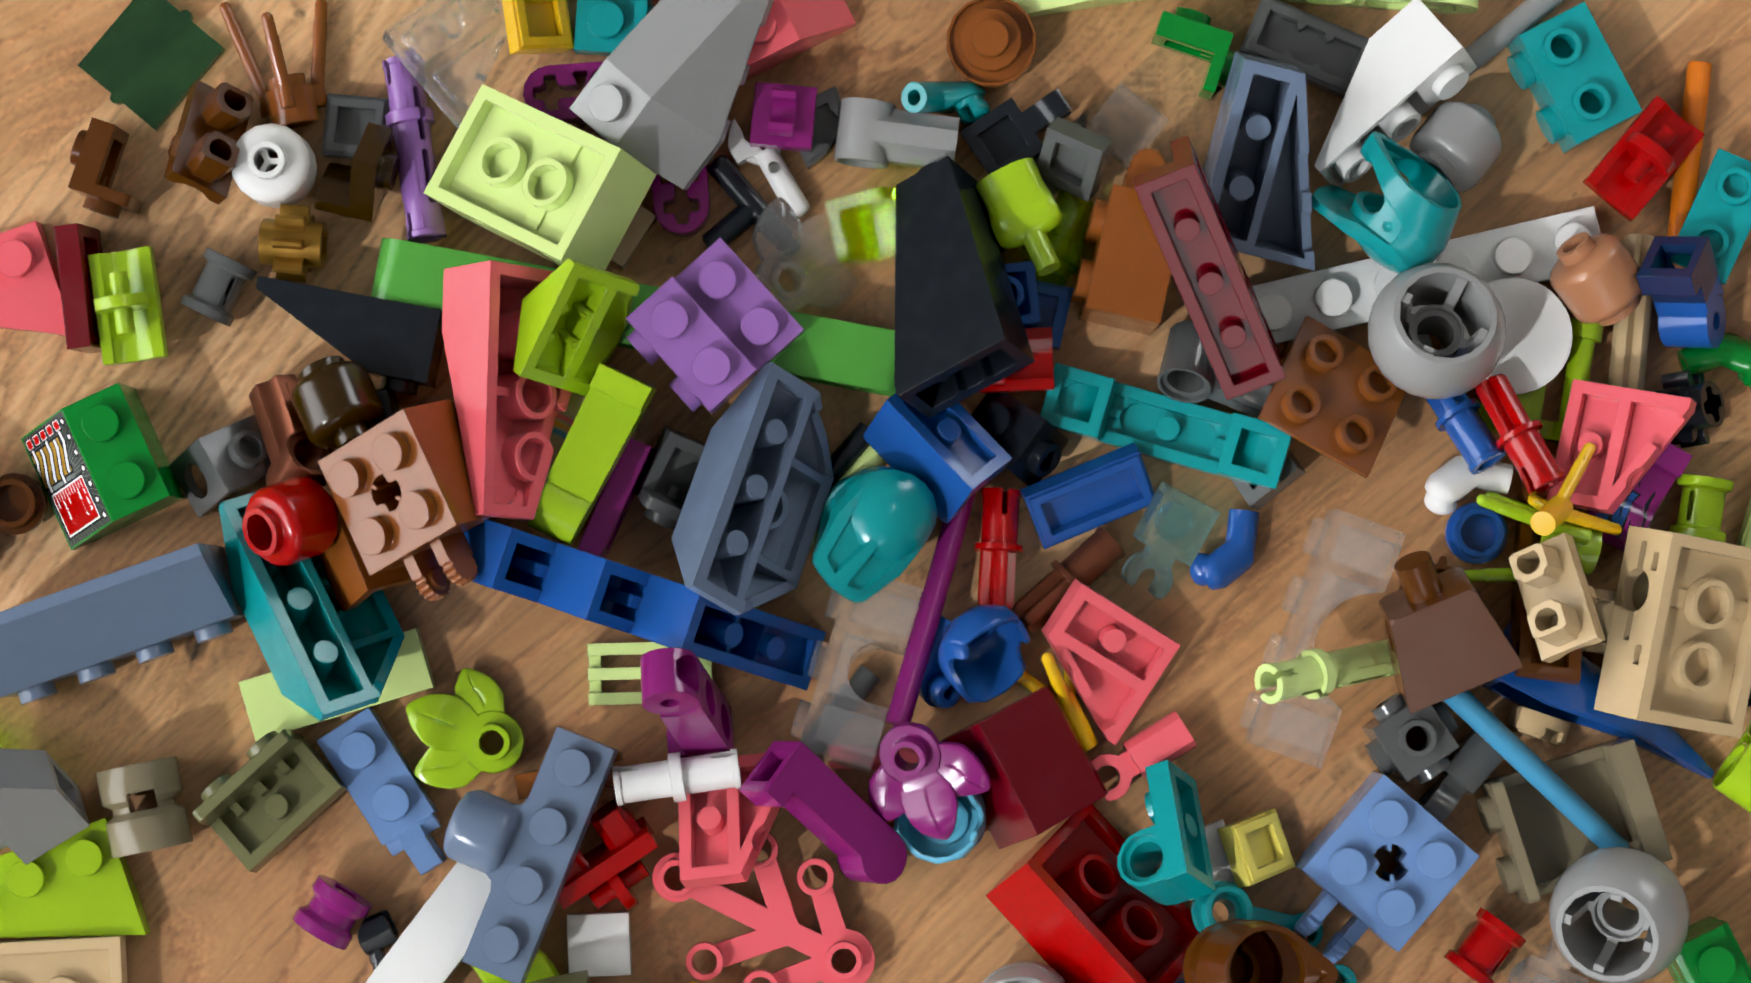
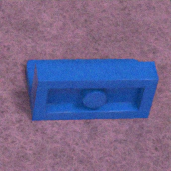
M895 393L885 401L863 434L865 441L890 467L913 474L927 485L934 495L937 516L944 523H949L954 519L970 497L1001 473L1012 460V457L959 402L928 418Z

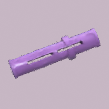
M413 54L397 55L383 60L382 66L387 84L390 112L385 115L386 126L393 128L396 153L400 156L398 173L406 217L407 241L416 243L435 242L446 238L447 234L441 204L423 193L436 170L430 128L435 124L434 112L432 108L427 107L421 57Z

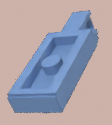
M368 707L317 740L318 745L382 845H386L392 856L405 850L421 875L430 872L447 860L431 835V832L442 826L435 815V812L438 810L420 781L414 776L413 770L372 707Z

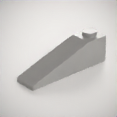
M660 0L604 60L569 109L608 143L623 149L644 166L681 189L688 190L725 140L731 123L730 120H727L739 85H744L750 69V65H747L752 47L759 28L766 24L774 0Z

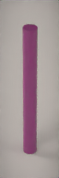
M976 493L970 497L954 519L949 523H942L885 722L895 726L900 723L911 722Z

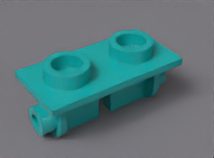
M1718 148L1678 236H1705L1710 238L1721 284L1725 285L1751 229V161ZM1677 254L1671 257V261L1673 264L1687 268L1692 256Z

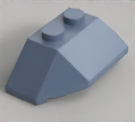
M773 362L762 367L711 428L671 538L685 587L734 615L743 614L754 607L797 588L823 512L824 503L834 480L827 434L819 411L823 409L820 392Z

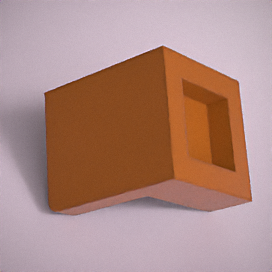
M345 521L338 523V532L333 545L319 555L343 612L356 609L373 592L412 582L406 566L369 576Z

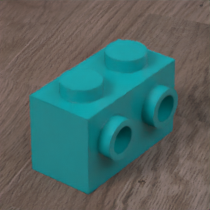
M1585 1L1518 35L1507 46L1511 53V56L1507 57V63L1514 80L1521 89H1530L1540 110L1536 111V119L1543 135L1551 144L1558 142L1564 154L1629 121L1642 112L1636 97Z

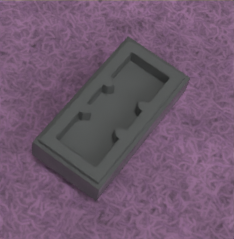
M1261 0L1239 52L1294 65L1306 74L1307 84L1343 99L1369 39L1279 0Z

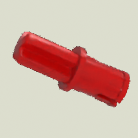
M1500 373L1491 376L1481 382L1476 387V393L1500 435L1495 445L1498 450L1505 449L1509 459L1518 471L1528 495L1535 496L1558 485L1566 476L1545 443L1540 432L1543 427L1541 421L1538 419L1530 420L1504 374Z
M1001 487L982 488L981 542L975 543L974 550L980 552L978 606L997 604L1006 606L1011 610L1014 606L1017 554L1023 553V546L1017 544L1019 504L1022 495L1018 489L1009 488L1007 492H1003Z

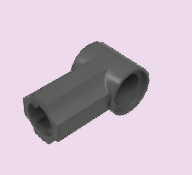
M1185 320L1171 327L1157 379L1158 387L1163 394L1183 403H1197L1208 398L1258 418L1274 383L1227 401L1193 322Z

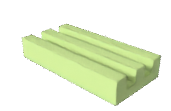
M655 642L587 644V656H589V706L642 704V691L603 692L602 681L641 679V667L602 668V656L642 655L651 650L669 647ZM699 658L713 679L712 661Z

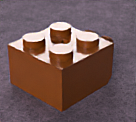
M1144 147L1142 151L1138 150L1136 155H1132L1133 160L1129 161L1130 166L1126 168L1127 173L1124 176L1123 185L1113 184L1106 200L1096 198L1094 206L1091 208L1084 242L1095 244L1092 260L1082 259L1081 265L1078 266L1071 302L1082 304L1079 320L1150 336L1161 321L1171 271L1135 191L1132 179L1135 176L1165 165L1167 162L1163 159L1164 155L1159 154V150L1155 151L1153 147L1151 149Z
M451 398L403 408L318 461L369 576L406 566L412 582L416 583L415 588L419 590V595H423L424 599H429L430 602L433 600L436 602L448 595V591L451 589L450 583L464 586L476 579L475 575L478 574V566L475 563L476 559L472 557L473 552L464 533L491 517L475 515L457 412Z

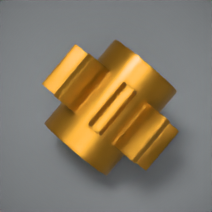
M280 204V214H275V219L263 218L261 221L258 237L259 262L264 265H272V272H276V279L307 283V272H311L312 268L323 269L325 267L329 241L328 226L326 222H314L315 217L311 215V206Z

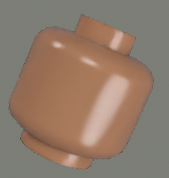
M1582 232L1572 236L1558 248L1556 255L1559 259L1551 270L1550 283L1577 320L1585 324L1598 323L1601 326H1610L1625 319L1638 307L1641 301V290L1636 275L1640 267L1619 238L1608 233L1589 236L1587 232Z

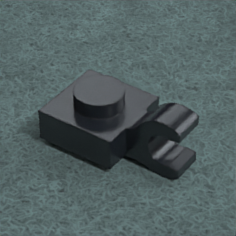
M1058 88L1023 112L1020 111L1011 97L960 131V133L989 175L1023 158L1035 159L1038 157L1043 143L1037 135L1047 130V127L1057 116L1063 119L1071 114V107Z

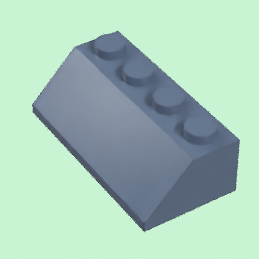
M196 543L1 611L0 698L19 696L21 705L33 703L57 694L55 683L77 675L80 685L90 683L115 674L116 670L113 663L136 655L138 663L143 664L175 653L172 642L195 634L197 643L200 644L232 633L233 629L230 622L243 618L245 615L232 590L224 547Z

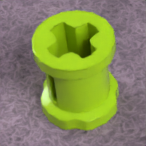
M1682 474L1681 477L1677 478V484L1682 487L1677 524L1670 526V532L1725 542L1726 533L1721 530L1726 493L1733 491L1734 481L1702 475Z

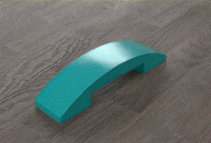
M1055 363L1053 370L1054 390L1047 391L1040 416L1055 428L1117 448L1134 442L1141 455L1231 480L1277 490L1293 437L1256 418L1234 412L1232 415L1193 403L1175 401L1165 395L1118 383L1110 377Z

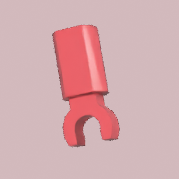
M1172 711L1124 741L1122 745L1125 750L1118 755L1110 753L1099 754L1092 758L1091 762L1096 771L1103 766H1112L1117 770L1118 781L1114 787L1107 790L1108 794L1104 796L1107 801H1112L1126 794L1130 788L1132 778L1136 775L1141 774L1144 779L1147 778L1145 767L1166 759L1173 762L1197 747L1179 715L1176 711Z

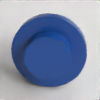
M1477 502L1468 503L1457 508L1450 515L1445 527V540L1452 554L1461 561L1470 564H1482L1495 559L1503 551L1508 539V528L1504 517L1493 510L1478 505Z

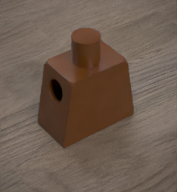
M1427 551L1407 554L1395 563L1394 569L1403 589L1384 596L1379 601L1395 682L1411 714L1523 668L1520 658L1462 567H1453L1438 574L1432 557Z

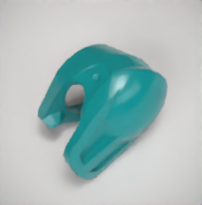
M1373 131L1363 144L1360 152L1366 161L1372 163L1384 195L1370 191H1361L1356 195L1335 185H1325L1317 188L1312 194V207L1345 234L1356 240L1363 251L1376 263L1390 271L1401 273L1418 265L1433 263L1448 244L1462 208L1461 198L1450 181L1425 159L1382 133ZM1400 172H1402L1408 178L1409 183L1400 174Z
M876 466L866 468L838 481L830 489L817 527L812 563L819 575L830 588L842 597L855 603L866 601L899 577L925 545L936 525L937 507L934 495L927 485L916 476L892 467Z

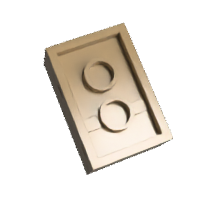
M1629 525L1594 710L1638 721L1741 739L1751 690V548L1676 532Z

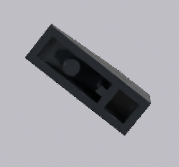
M258 276L256 288L348 359L364 366L369 374L382 378L380 389L387 387L393 392L417 396L419 385L435 388L444 345L442 310Z

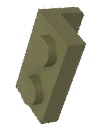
M286 729L280 733L276 731L269 732L254 743L247 752L250 760L233 776L230 773H226L214 780L201 794V799L204 802L192 813L200 824L212 827L249 872L257 873L347 790L343 782L301 734Z

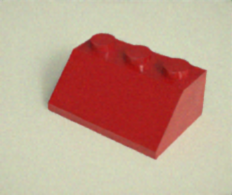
M1093 804L1057 824L1018 860L985 896L1047 964L1064 978L1065 983H1174L1183 972L1186 950L1195 936L1199 934L1194 926L1191 911L1183 902L1168 906L1157 903L1129 885L1120 876L1117 868V856L1122 844L1126 840Z

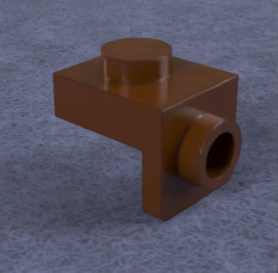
M93 117L88 130H81L74 141L70 162L75 168L68 188L86 197L83 204L84 208L115 219H119L122 209L139 214L143 202L131 195L111 189L130 134L114 124Z

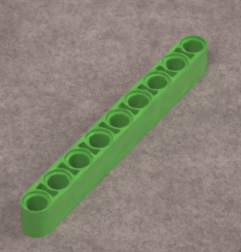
M382 238L371 297L442 310L444 269L489 260L555 271L557 268L411 241ZM638 283L640 290L637 297L633 296L631 313L660 287ZM788 311L805 332L772 361L774 364L802 381L890 397L896 393L894 386L895 330ZM629 322L620 337L617 347L636 350L626 339L635 330Z

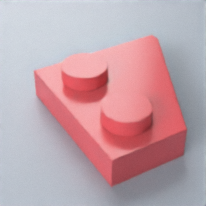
M33 221L0 233V328L66 336L59 273L42 224Z

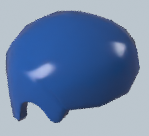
M997 604L971 607L953 619L946 627L938 649L939 667L950 684L968 703L988 702L1005 693L1022 677L1026 670V664L1021 654L1020 645L1022 641L1027 644L1031 639L1023 622L1008 607Z

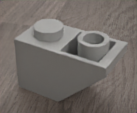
M0 748V849L3 850L9 847L27 865L89 827L90 823L79 786L45 750Z

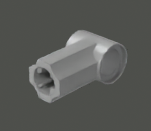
M860 97L841 99L834 161L844 165L870 169L888 168L889 164L922 168L946 156H949L954 161L960 118L897 110L894 104L876 99Z

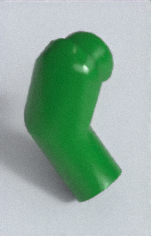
M1728 332L1724 334L1722 343L1717 348H1683L1677 351L1682 371L1689 370L1691 374L1705 373L1723 366L1737 372L1738 379L1746 387L1751 388V340Z

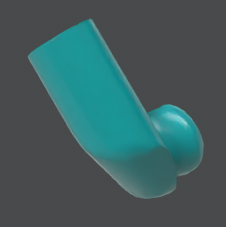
M910 82L903 88L901 93L902 105L907 111L911 113H952L957 111L960 122L967 126L990 112V106L984 99L986 91L973 82Z

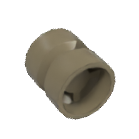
M176 756L95 773L101 805L113 811L114 817L106 824L112 858L134 855L193 841L187 808L176 804L175 797L183 790ZM154 789L158 807L132 813L129 794Z

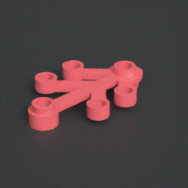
M770 832L767 840L771 844L772 853L766 860H757L753 867L766 906L723 885L695 888L684 887L681 889L671 888L665 880V874L670 867L679 866V851H673L664 855L656 863L653 869L652 881L656 892L662 898L671 902H683L692 898L754 929V931L716 944L708 941L695 944L686 957L687 970L695 979L701 981L711 980L724 967L785 946H789L810 958L773 973L766 969L753 970L745 977L743 983H750L757 977L766 978L771 983H816L819 981L823 983H865L871 976L875 965L873 947L862 933L846 928L832 887L834 870L825 859L819 857L809 858L800 865L797 872V883L800 889L812 897L822 934L798 923L776 858L779 852L778 841ZM811 865L822 866L827 872V882L820 888H812L804 881V871ZM849 949L854 953L856 963L851 970L839 971L833 966L832 956L837 950ZM700 950L713 952L717 959L716 967L710 972L699 971L693 961L696 952Z

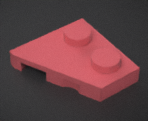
M1573 379L1555 460L1567 477L1583 446L1588 442H1592L1596 446V451L1570 498L1573 508L1613 515L1695 413L1697 403L1688 397ZM1565 479L1548 490L1547 500L1558 494Z
M1076 578L1041 630L1099 731L1114 745L1118 743L1181 646L1172 638Z
M765 753L738 756L742 785ZM736 787L687 794V801L678 802L680 882L685 888L747 882L781 807L756 806Z

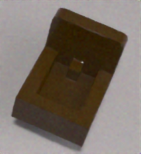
M369 122L352 158V166L338 163L328 164L314 194L313 207L315 209L347 218L368 222L373 221L385 191L393 190L398 175L400 156L391 153L393 128Z

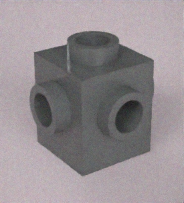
M1399 691L1371 710L1375 719L1362 727L1371 742L1364 747L1382 774L1388 776L1393 773L1396 779L1406 782L1416 777L1418 782L1422 784L1439 775L1451 765L1447 755L1460 747L1451 735L1452 732L1458 729V726L1442 702L1411 714ZM1414 726H1420L1427 736L1425 745L1417 750H1412L1406 743V734Z

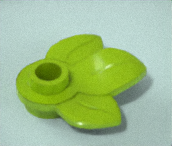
M470 668L462 669L455 685V695L429 694L410 702L406 707L408 720L413 731L424 744L430 747L420 759L414 771V776L425 784L447 789L461 788L468 785L481 772L499 773L510 769L518 762L523 753L525 744L524 734L519 723L505 713L502 689L490 676ZM489 730L497 731L503 737V748L497 754H489L482 747V737Z

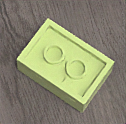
M482 84L423 193L460 217L559 266L569 258L606 270L657 174L623 149Z

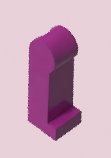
M674 647L655 649L643 654L640 658L642 705L647 711L660 714V718L666 725L668 753L680 752L681 758L734 749L731 705L697 656L690 650Z
M773 741L739 789L756 806L786 808L833 853L837 854L839 869L845 877L852 881L888 884L895 881L902 874L906 866L907 851L901 837L803 742Z

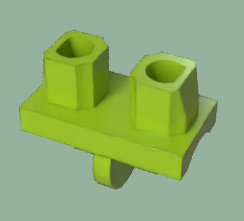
M145 246L119 252L88 255L103 365L114 366L168 358L154 249L151 246Z

